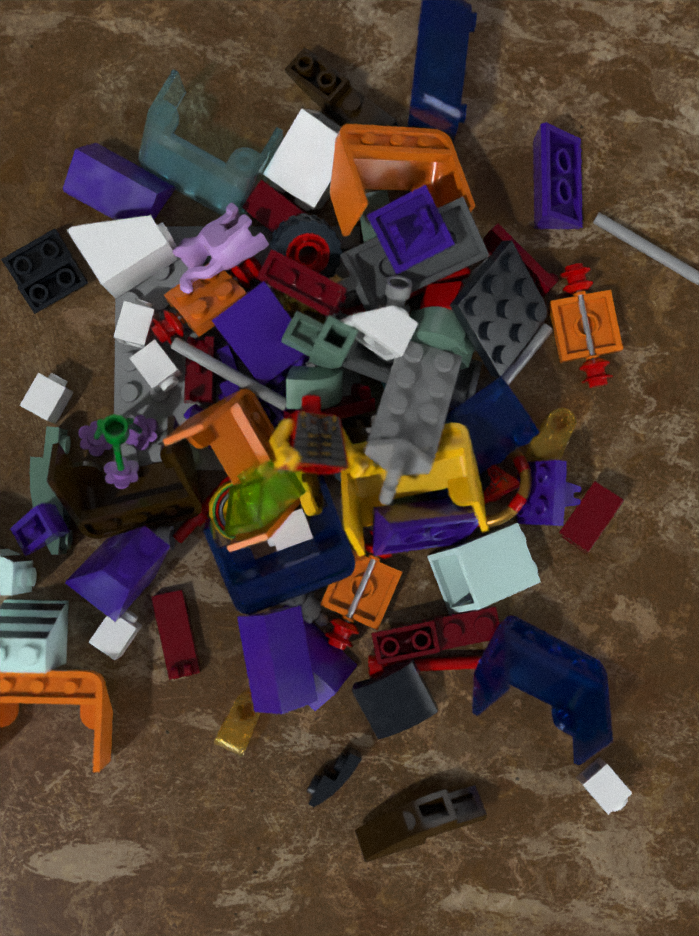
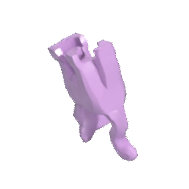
M232 202L226 207V213L223 216L208 223L197 236L184 238L179 246L172 251L176 257L181 258L188 268L180 278V289L184 293L190 294L193 292L192 284L194 281L209 279L223 270H230L269 246L261 232L255 237L250 233L248 228L252 225V220L246 214L240 215L238 207ZM211 256L210 263L206 266H202L207 257Z

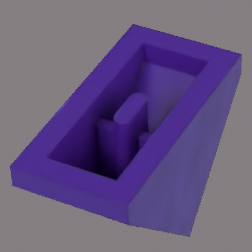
M48 503L36 505L10 528L25 556L70 532L56 505Z

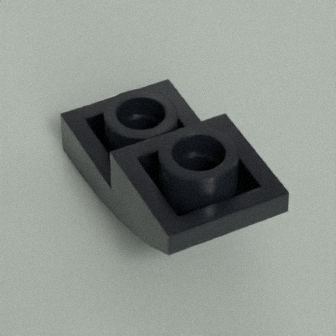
M350 747L346 754L341 752L333 766L336 774L324 768L320 776L314 775L306 791L310 793L308 803L310 806L315 807L321 804L344 785L362 759L361 752Z

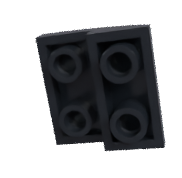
M56 228L1 259L16 281L17 288L34 314L88 283Z
M413 659L386 666L383 669L382 675L356 682L352 687V693L378 740L405 731L438 712V706Z

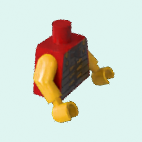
M308 395L302 397L301 411H296L284 418L270 437V444L276 457L274 461L276 470L334 475L348 469L349 466L352 467L350 471L351 476L359 478L362 472L367 477H370L375 468V462L368 456L361 455L352 445L341 426L340 418L337 415L321 414V397Z

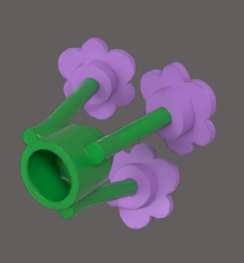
M117 414L109 415L104 420L93 421L90 426H82L79 429L78 434L82 439L80 447L83 450H89L92 456L99 457L103 454L104 450H109L113 446L116 462L112 461L105 464L104 472L107 474L105 480L108 484L114 483L118 489H125L129 486L130 482L138 480L139 464L134 460L127 461L126 458L122 457L121 444L126 442L129 445H134L138 450H146L150 442H155L158 438L157 433H155L158 423L155 419H146L143 415H137L135 420L131 417L125 419Z

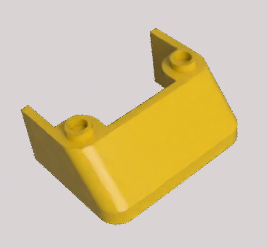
M460 423L444 424L430 473L401 475L393 499L448 488L450 498L456 505H473L482 532L488 531L483 491L468 430ZM368 441L353 445L361 455H366L364 453ZM376 462L370 477H367L362 472L359 478H353L350 474L352 467L349 466L348 469L341 471L344 530L359 556L365 555L363 527L373 525V507L387 506L379 500L387 471Z

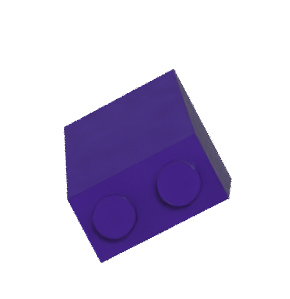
M264 281L212 320L219 333L255 380L267 388L270 387L271 390H274L286 380L285 375L289 373L292 366H307L310 363L309 356L281 342L292 319Z
M145 526L107 538L66 580L65 584L116 622L155 579L170 545Z

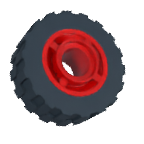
M306 213L299 216L293 215L285 222L283 220L279 224V228L274 230L272 241L270 240L269 245L272 250L328 279L335 275V271L341 263V242L335 231L324 219L321 220L316 215L312 214L310 216ZM312 246V251L309 255L299 256V252L303 247Z

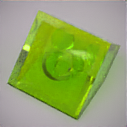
M269 459L256 468L251 466L237 475L239 481L229 488L224 532L227 537L262 528L305 494L306 490L294 471L276 470L274 463Z

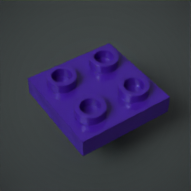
M426 184L367 215L396 275L455 245Z
M567 461L528 462L531 468L532 486L527 502L517 514V523L524 525L563 526L564 507L580 505L581 503L580 499L573 496L575 492H581V487L566 482ZM518 473L517 480L520 482V475Z

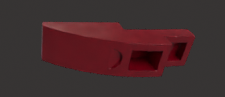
M496 606L441 615L371 633L378 665L503 638Z

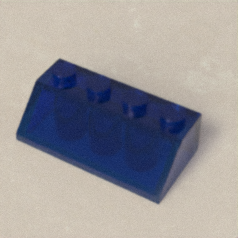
M502 376L448 413L444 424L460 423L467 428L479 475L494 464L502 462L507 455L520 446L528 444L533 437L540 433ZM448 488L425 493L430 500L450 498Z

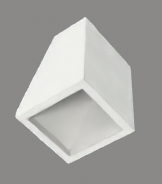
M301 108L263 175L270 179L269 184L281 193L287 191L295 197L294 202L304 210L321 209L330 198L335 139L341 126L320 111Z
M151 215L73 226L67 230L100 283L115 299L178 260L172 252L177 247L163 222L156 225Z

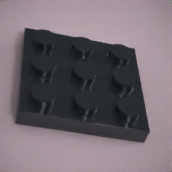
M512 240L502 241L449 304L490 375L494 377H501L550 315L549 309Z

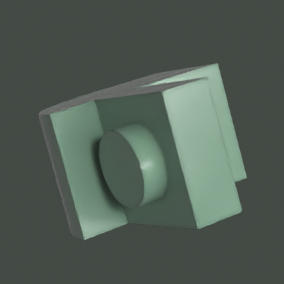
M433 306L411 311L410 318L415 320L418 325L410 341L463 356L459 370L469 367L475 348L451 309Z
M296 311L281 342L309 356V362L315 365L336 369L341 367L359 330L330 315L325 324H322Z
M321 366L291 367L286 378L287 409L301 410V398L308 395L321 397V409L335 406L342 400L343 369H330Z

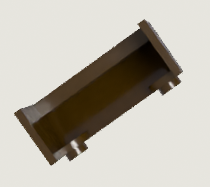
M174 415L168 417L167 436L180 426ZM186 438L166 446L163 444L160 449L162 462L140 466L137 472L138 480L130 482L129 486L125 489L116 488L114 483L108 484L105 480L107 474L99 464L92 461H81L72 464L59 443L52 445L47 483L80 531L87 537L101 539L143 526L151 528L194 518L202 511V496L193 453Z

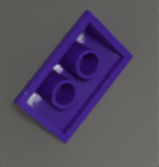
M547 122L542 123L533 139L534 229L582 228L581 139Z
M98 143L75 148L63 186V192L114 220L149 215L155 220L175 190L174 185Z
M451 498L373 507L374 556L464 543L479 525L473 505L459 506Z
M301 605L237 616L254 712L284 714L317 702L318 695Z
M304 621L318 701L309 704V706L316 711L337 693L358 664L343 650L328 644L329 637L325 636V633L313 622L308 624Z

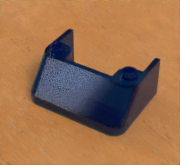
M465 0L421 1L407 127L441 130L451 138L453 144L459 123H465L467 104L462 103L468 40L469 32H475L477 12H472V5Z
M323 475L318 476L317 479L328 506L323 508L321 514L310 517L309 526L314 537L310 540L255 559L249 546L229 552L226 547L227 545H222L211 518L205 520L203 532L233 605L239 612L243 614L257 613L345 579L353 573L356 565L355 558Z
M507 616L497 626L474 670L472 714L480 715L509 691L511 685L551 705L553 723L559 730L572 736L574 764L580 766L613 742L606 669L593 656L516 616Z

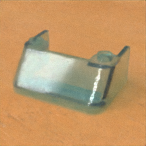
M173 69L148 110L138 156L140 165L145 171L174 186L177 191L222 216L226 213V207L231 202L238 207L240 215L247 214L248 212L241 207L262 179L266 182L268 179L263 173L284 139L282 130L276 127L261 154L251 148L242 147L231 154L227 163L174 134L180 120L177 107L185 96L186 91L179 72Z

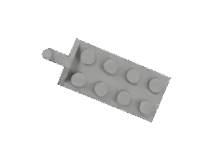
M409 341L403 356L394 359L364 453L387 471L379 497L382 504L389 505L392 503L401 475L430 473L463 356Z

